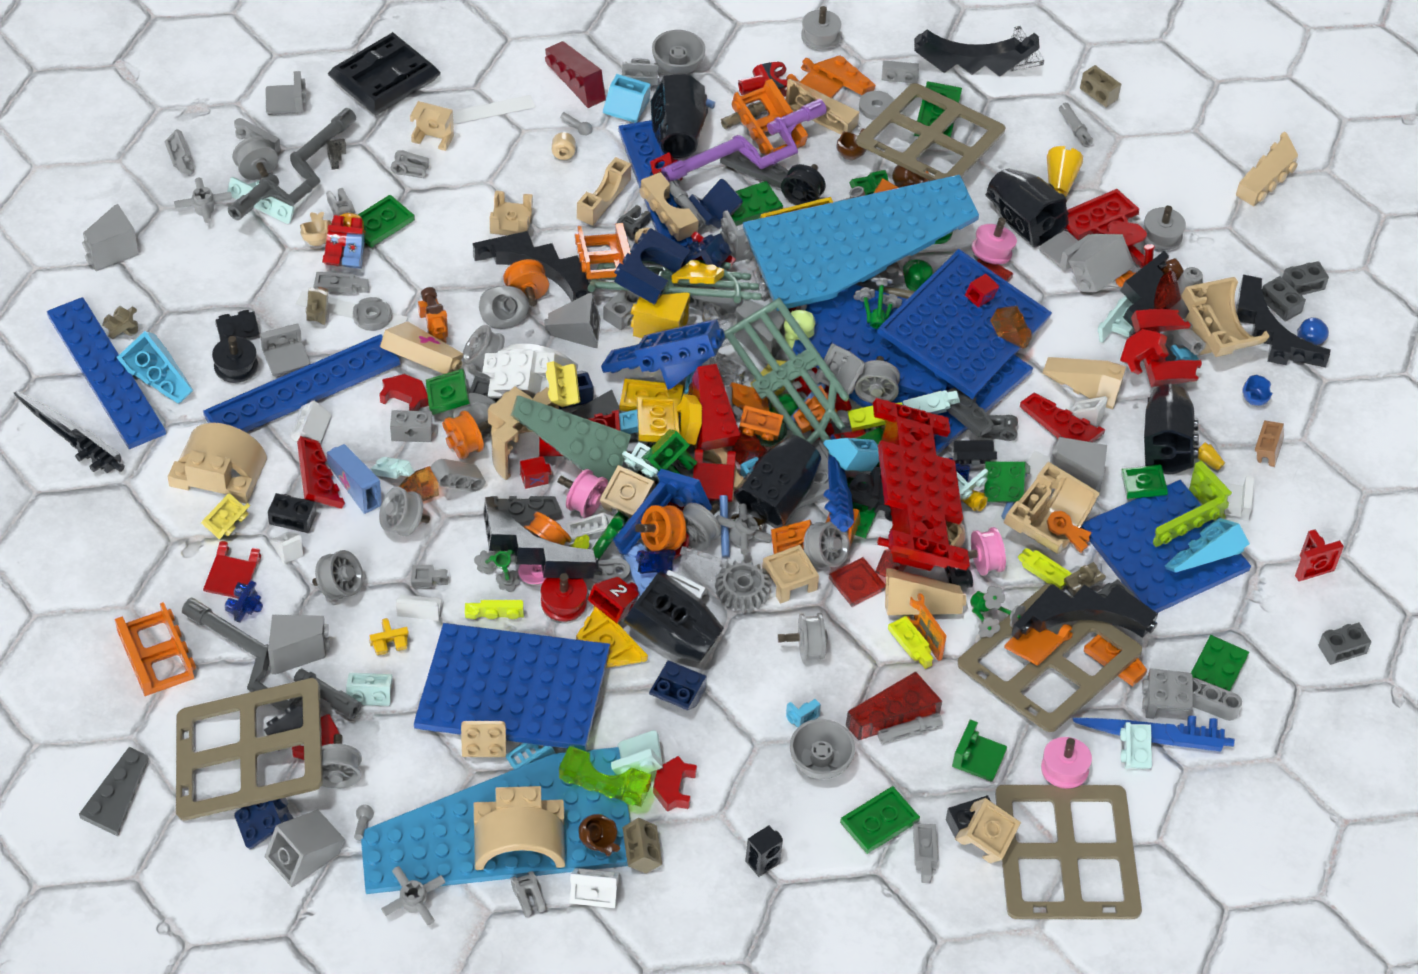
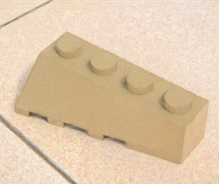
M792 79L788 80L786 101L794 112L808 103L821 99L825 103L827 112L812 121L838 134H842L844 131L851 133L856 128L859 120V111Z
M1286 132L1280 135L1278 144L1276 142L1272 144L1267 156L1263 155L1259 159L1256 168L1252 167L1239 182L1236 196L1252 206H1255L1259 201L1262 202L1269 192L1275 190L1279 182L1282 183L1290 172L1293 173L1297 168L1298 153Z

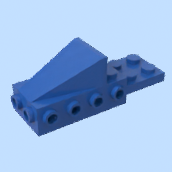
M717 319L644 335L637 345L611 350L602 363L601 368L603 373H617L625 368L635 369L639 366L642 372H656L660 369L667 389H672L696 370L697 367L717 354L725 340V334L723 329H720Z

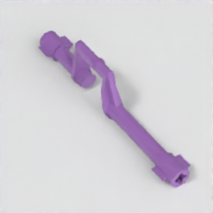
M817 99L802 106L801 109L781 118L776 117L774 121L768 123L769 133L771 135L779 133L787 146L764 157H760L757 149L743 136L736 135L731 140L684 161L679 160L663 167L661 173L668 182L678 180L686 176L687 173L736 151H740L757 165L759 169L775 165L777 162L798 153L797 146L791 136L792 130L799 123L811 121L826 114L825 103L821 99Z

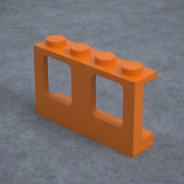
M773 79L767 80L763 88L740 96L738 92L734 93L732 108L739 114L742 124L749 130L750 136L758 144L760 152L768 155L786 147L787 144L773 148L764 134L768 132V123L774 121L776 117L781 118L793 112ZM759 100L763 103L769 115L755 120L746 105ZM801 123L797 124L791 132L792 139L797 148L804 146L808 137Z
M615 223L616 234L584 236L582 227L578 226V234H574L575 245H577L581 270L585 272L587 279L617 276L614 273L619 263L623 264L622 261L627 253L631 254L623 223ZM609 245L610 250L588 252L586 246ZM614 263L615 269L590 270V264Z
M164 602L160 603L161 611L127 623H125L123 616L115 619L118 635L144 696L194 679L193 670L196 669L192 657L188 658L187 653L189 651L186 642H181L180 637L182 635L179 626H174L172 621H175L172 610H167ZM161 623L166 624L171 639L148 648L143 647L137 633L140 630ZM175 655L180 656L186 669L185 672L164 680H157L151 665Z

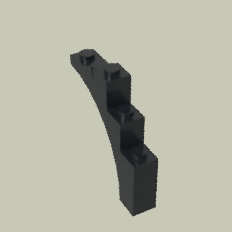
M1243 274L1239 287L1236 313L1239 321L1253 324L1251 336H1261L1265 331L1269 334V338L1264 342L1270 345L1267 362L1287 365L1288 360L1326 368L1331 349L1314 345L1288 331L1270 312L1264 300L1262 278Z

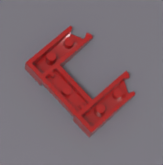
M1138 310L1131 317L1135 333L1142 329L1164 332L1191 327L1188 321L1185 322L1179 316L1178 310ZM1157 352L1143 359L1151 387L1164 384L1195 382L1199 379L1196 375V370L1201 368V360L1166 361Z

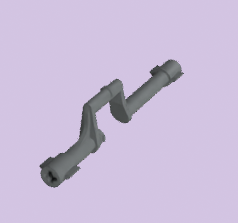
M349 108L343 109L323 130L297 152L291 153L290 161L292 166L303 178L307 179L292 193L288 194L278 186L279 179L277 176L270 174L267 177H263L259 184L250 192L242 195L228 207L229 215L234 220L239 221L254 208L256 203L268 197H275L290 206H294L306 194L312 192L313 188L321 181L306 161L333 137L356 121L355 113Z
M193 597L189 598L182 607L184 615L200 625H206L256 657L247 690L254 692L268 688L260 683V681L265 677L270 664L269 645L262 644L214 614L212 609ZM302 668L296 672L294 676L295 682L309 678L316 679L320 685V698L330 703L332 708L343 715L353 719L360 711L361 702L342 690L338 691L318 679L315 673L307 672ZM300 696L270 704L285 713L284 710L293 704L297 705L303 697Z

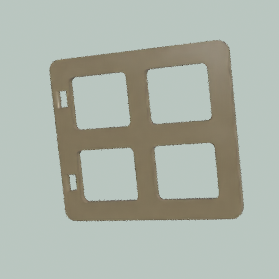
M912 83L857 136L856 144L930 181L960 175L962 178L1004 134L1006 127L1004 124L917 83ZM917 97L945 109L930 126L919 123L901 114V112ZM959 117L988 130L972 147L943 134ZM890 123H895L919 135L904 152H899L874 140ZM933 143L963 156L947 173H942L917 160Z
M1051 584L1042 586L1020 605L1025 606V612ZM1008 615L999 623L1000 630L997 633H994L990 638L987 636L982 637L958 658L957 665L960 670L1044 731L1054 732L1141 656L1142 646L1110 623L1078 620L1072 626V630H1070L1073 633L1072 638L1064 641L1042 663L1037 666L1030 662L1009 681H1004L978 661L1005 638H1013L1011 635L1013 627L1010 626L1011 619L1010 615ZM1090 632H1095L1121 650L1116 657L1093 676L1087 674L1063 657ZM1049 668L1055 669L1080 687L1051 713H1048L1021 693ZM980 671H982V672L985 673L988 677H987L986 679H984V678H982L981 676H979L977 673H979ZM1030 707L1038 712L1036 716L1028 711Z
M314 678L186 707L177 713L176 815L180 820L186 821L315 791L323 784L320 685ZM300 696L303 697V726L301 728L257 738L256 709L259 706ZM240 711L239 742L194 752V723L196 721ZM183 731H189V738L183 739ZM304 745L305 774L303 777L258 787L257 757L260 754ZM240 759L241 789L238 792L194 802L195 770ZM189 787V795L182 797V788Z
M1000 785L996 788V806L1014 817L1013 802H1051L1054 807L1057 842L1019 843L1015 835L1002 859L1007 913L1011 918L1137 919L1141 915L1142 906L1126 790L1122 786L1080 785L1075 788L1065 789L1054 785ZM1109 802L1112 806L1116 842H1076L1070 803ZM1116 859L1120 867L1124 901H1084L1081 894L1077 860ZM1018 860H1059L1064 901H1024L1022 899ZM1033 907H1046V913H1033ZM1103 907H1115V913H1103Z

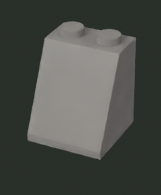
M118 204L114 205L83 232L84 241H82V245L87 252L85 259L89 266H93L95 271L139 255L134 228Z
M1091 234L1069 260L1081 292H1098L1135 266L1123 234Z
M745 299L742 305H738L736 308L735 316H737L735 324L764 306ZM773 310L768 313V316L785 338V318L781 312ZM760 318L751 325L775 358L781 346ZM745 329L735 333V337L767 366L768 362Z
M1059 437L1058 444L1053 445V457L1050 458V463L1100 492L1104 477L1107 445Z
M272 614L268 646L271 674H279L325 658L326 649H330V637H328L329 624H325L324 616Z
M315 810L276 825L264 857L292 887L338 856L345 839L319 810Z

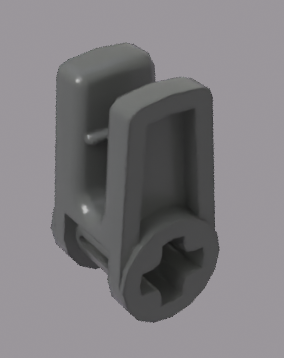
M636 205L625 215H622L617 223H623L625 233L633 239L636 232L650 222L651 212L645 211L641 214V207Z
M988 415L994 426L991 431L982 435V438L1013 441L1017 438L1016 426L1018 425V418L1016 416Z

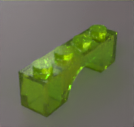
M572 746L568 747L559 766V779H562L564 782L574 783L588 791L602 793L608 798H616L632 806L642 807L651 787L652 774L632 767L619 775L602 774L591 764L589 752Z

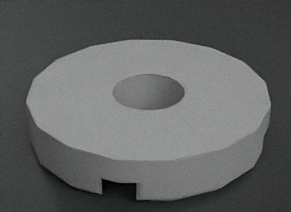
M870 91L863 94L860 98L859 110L863 112L866 118L874 120L894 99L888 93Z
M364 298L353 307V320L362 329L370 331L380 330L391 321V307L380 298ZM369 312L377 313L376 315H368Z

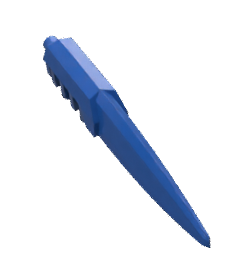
M832 434L830 440L836 439V437ZM828 454L829 489L824 492L823 496L830 501L826 503L824 508L830 512V521L841 532H846L854 523L852 494L847 485L845 470L840 467L835 457Z
M1192 715L1188 716L1187 726L1180 723L1177 727L1174 724L1132 720L1073 718V722L1118 736H1120V729L1124 728L1126 722L1151 725V742L1221 752L1223 746L1234 747L1235 742L1234 738L1225 737V729L1217 730L1218 719L1216 718L1209 719V729L1206 726L1196 727V716Z

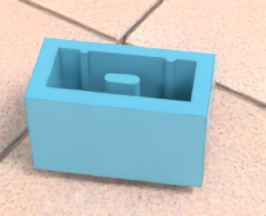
M616 74L609 87L603 113L637 123L650 101L651 84Z
M842 438L825 440L823 443L828 449L829 454L835 457L840 467L846 471H872L879 462L878 444L874 440Z

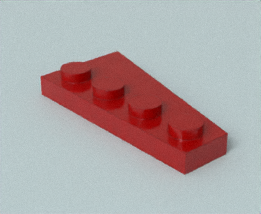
M1035 392L1020 402L1022 410L1058 439L1063 437L1093 443L1105 432L1104 428L1100 426L1097 428L1091 425L1090 421L1082 418V420L1072 415L1073 412L1056 407V403Z
M300 436L297 446L304 499L342 509L345 504L344 499L339 497V487L333 483L331 478L333 473L325 464L327 459L319 441Z

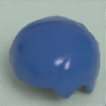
M1311 317L1304 320L1299 326L1297 336L1314 345H1320L1328 338L1329 330L1322 320Z
M1260 375L1250 376L1242 388L1245 400L1255 406L1267 404L1273 394L1270 392V381Z

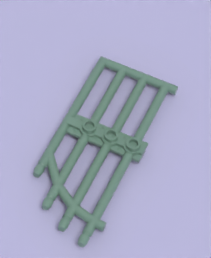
M697 260L700 263L706 264L704 260ZM642 261L643 264L660 265L652 261ZM723 262L719 266V268L724 269V276L721 279H727L728 281L718 280L715 284H690V279H680L678 283H672L671 276L674 272L664 266H645L650 271L668 280L663 294L690 293L692 296L733 298L735 303H740L741 299H762L761 293L741 291L749 289L759 290V284L739 282L738 280L740 279L751 280V274L727 271L731 269V263ZM599 263L596 270L615 269L614 263ZM616 277L591 279L588 286L589 292H594L596 288L629 290L615 282L600 281V279L615 280ZM675 285L699 286V287H713V288H727V289H734V291H730V290H716V289H703V288H689V287H675Z
M780 297L724 331L725 340H729L756 381L751 383L761 399L768 397L780 415H784L783 420L793 435L799 436L811 444L820 437L824 443L825 440H830L825 432L830 419H832L839 430L845 429L843 421L840 420L839 415L834 409L837 393L844 401H847L849 396ZM776 308L779 309L806 348L805 351L797 356L768 316V313ZM760 318L790 359L781 366H779L751 325ZM745 329L773 369L771 372L762 376L735 337V333ZM817 365L830 382L828 400L808 373L809 370ZM799 376H802L825 409L820 423L791 383V381ZM783 386L815 430L807 439L774 393Z

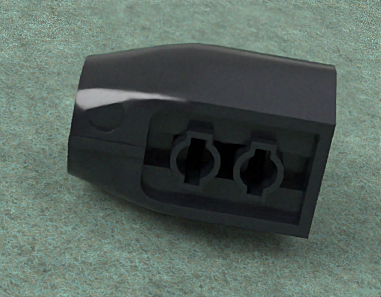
M688 74L663 76L650 101L652 129L664 154L670 152L673 158L678 159L688 157L696 151L702 127L708 114L705 86Z
M1008 168L998 172L989 182L985 196L997 207L1010 228L1032 247L1041 246L1061 233L1069 224L1066 197L1062 193L1059 194L1050 183H1046L1042 178L1031 173Z
M1164 384L1156 387L1150 397H1148L1144 430L1145 466L1161 465L1164 474H1176L1193 468L1194 459H1198V447H1195V445H1199V433L1195 431H1198L1199 420L1195 419L1194 406L1188 392L1179 385Z
M790 435L756 461L733 492L734 497L739 504L747 505V513L754 517L765 519L766 524L773 528L785 526L813 486L821 462L819 451L811 443L799 436Z
M663 571L657 573L624 620V623L664 651L698 663L701 662L724 630V627L701 599Z

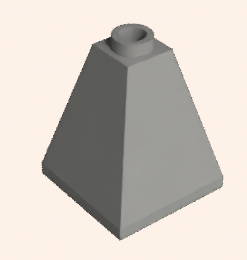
M588 293L548 313V319L544 320L545 330H549L551 336L598 348L601 318L593 293Z

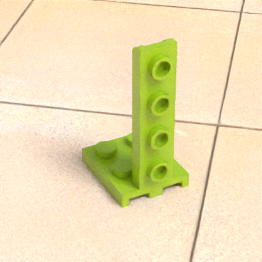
M1202 460L1195 463L1189 490L1203 505L1157 527L1155 530L1156 536L1153 539L1155 547L1167 544L1172 539L1183 536L1188 531L1199 528L1210 520L1226 518L1224 511L1229 506L1227 499L1232 492Z

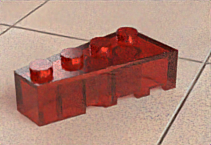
M915 671L849 710L846 727L858 740L878 735V730L910 722L919 716L922 718L940 713L942 700Z

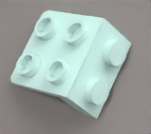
M639 442L632 454L626 451L622 453L625 459L624 462L628 464L627 467L636 473L641 471L645 474L644 477L654 482H660L657 476L659 471L648 465L641 458L650 447Z
M653 730L619 742L617 747H619L620 759L611 762L612 770L619 778H624V781L662 769L659 734Z

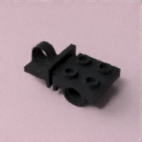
M874 467L870 475L858 474L849 484L852 502L868 506V511L875 508V513L879 510L885 511V518L892 521L891 507L884 503L880 467Z

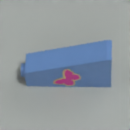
M345 444L328 451V466L361 511L366 514L380 507L382 499L379 478Z

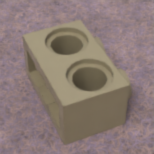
M1094 65L1083 72L1080 89L1107 108L1118 100L1121 83Z
M637 818L622 827L628 867L647 874L662 865L657 825Z

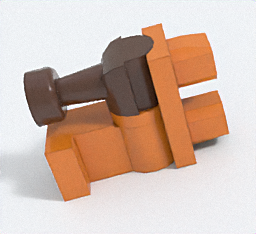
M433 287L424 288L421 291L422 301H418L420 318H426L427 333L447 343L446 310L443 311V305L438 303L436 289Z

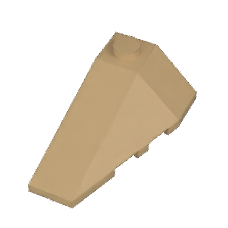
M1048 357L1043 374L1061 385H1068L1073 388V392L1078 395L1081 393L1089 399L1106 396L1108 399L1106 408L1113 409L1126 366L1102 360Z

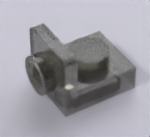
M345 139L327 141V155L331 169H339V161H342L341 155L346 154Z

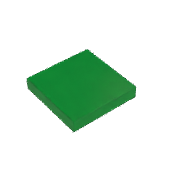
M464 372L426 383L429 410L432 411V415L470 404Z
M1161 465L1121 469L1127 499L1168 495Z

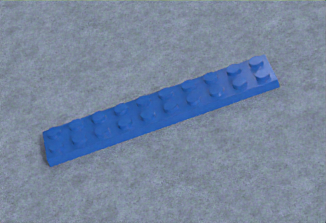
M652 120L618 126L619 135L628 159L632 164L631 167L639 188H641L642 179L653 175L650 161L665 155L654 135ZM659 162L656 165V169L662 168L665 162ZM670 193L669 198L666 200L667 203L682 209L679 204L675 203L674 197ZM644 199L648 211L651 212V220L655 231L689 249L688 245L693 242L692 238L688 237L677 241L674 235L672 236L669 233L667 226L661 223L657 213L651 210L647 200Z
M81 297L48 310V318L127 448L132 449L166 435L164 426L133 376L117 359L118 352L85 299Z
M379 334L203 410V416L208 423L227 424L248 432L296 411L307 403L314 400L319 401L399 366L400 359L395 353L380 347L383 336Z

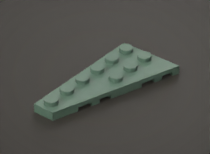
M519 395L516 396L511 416L540 436L543 441L549 443L582 470L589 469L593 471L594 476L598 478L604 477L609 483L617 466L622 467L624 460L622 453L627 451L631 434Z

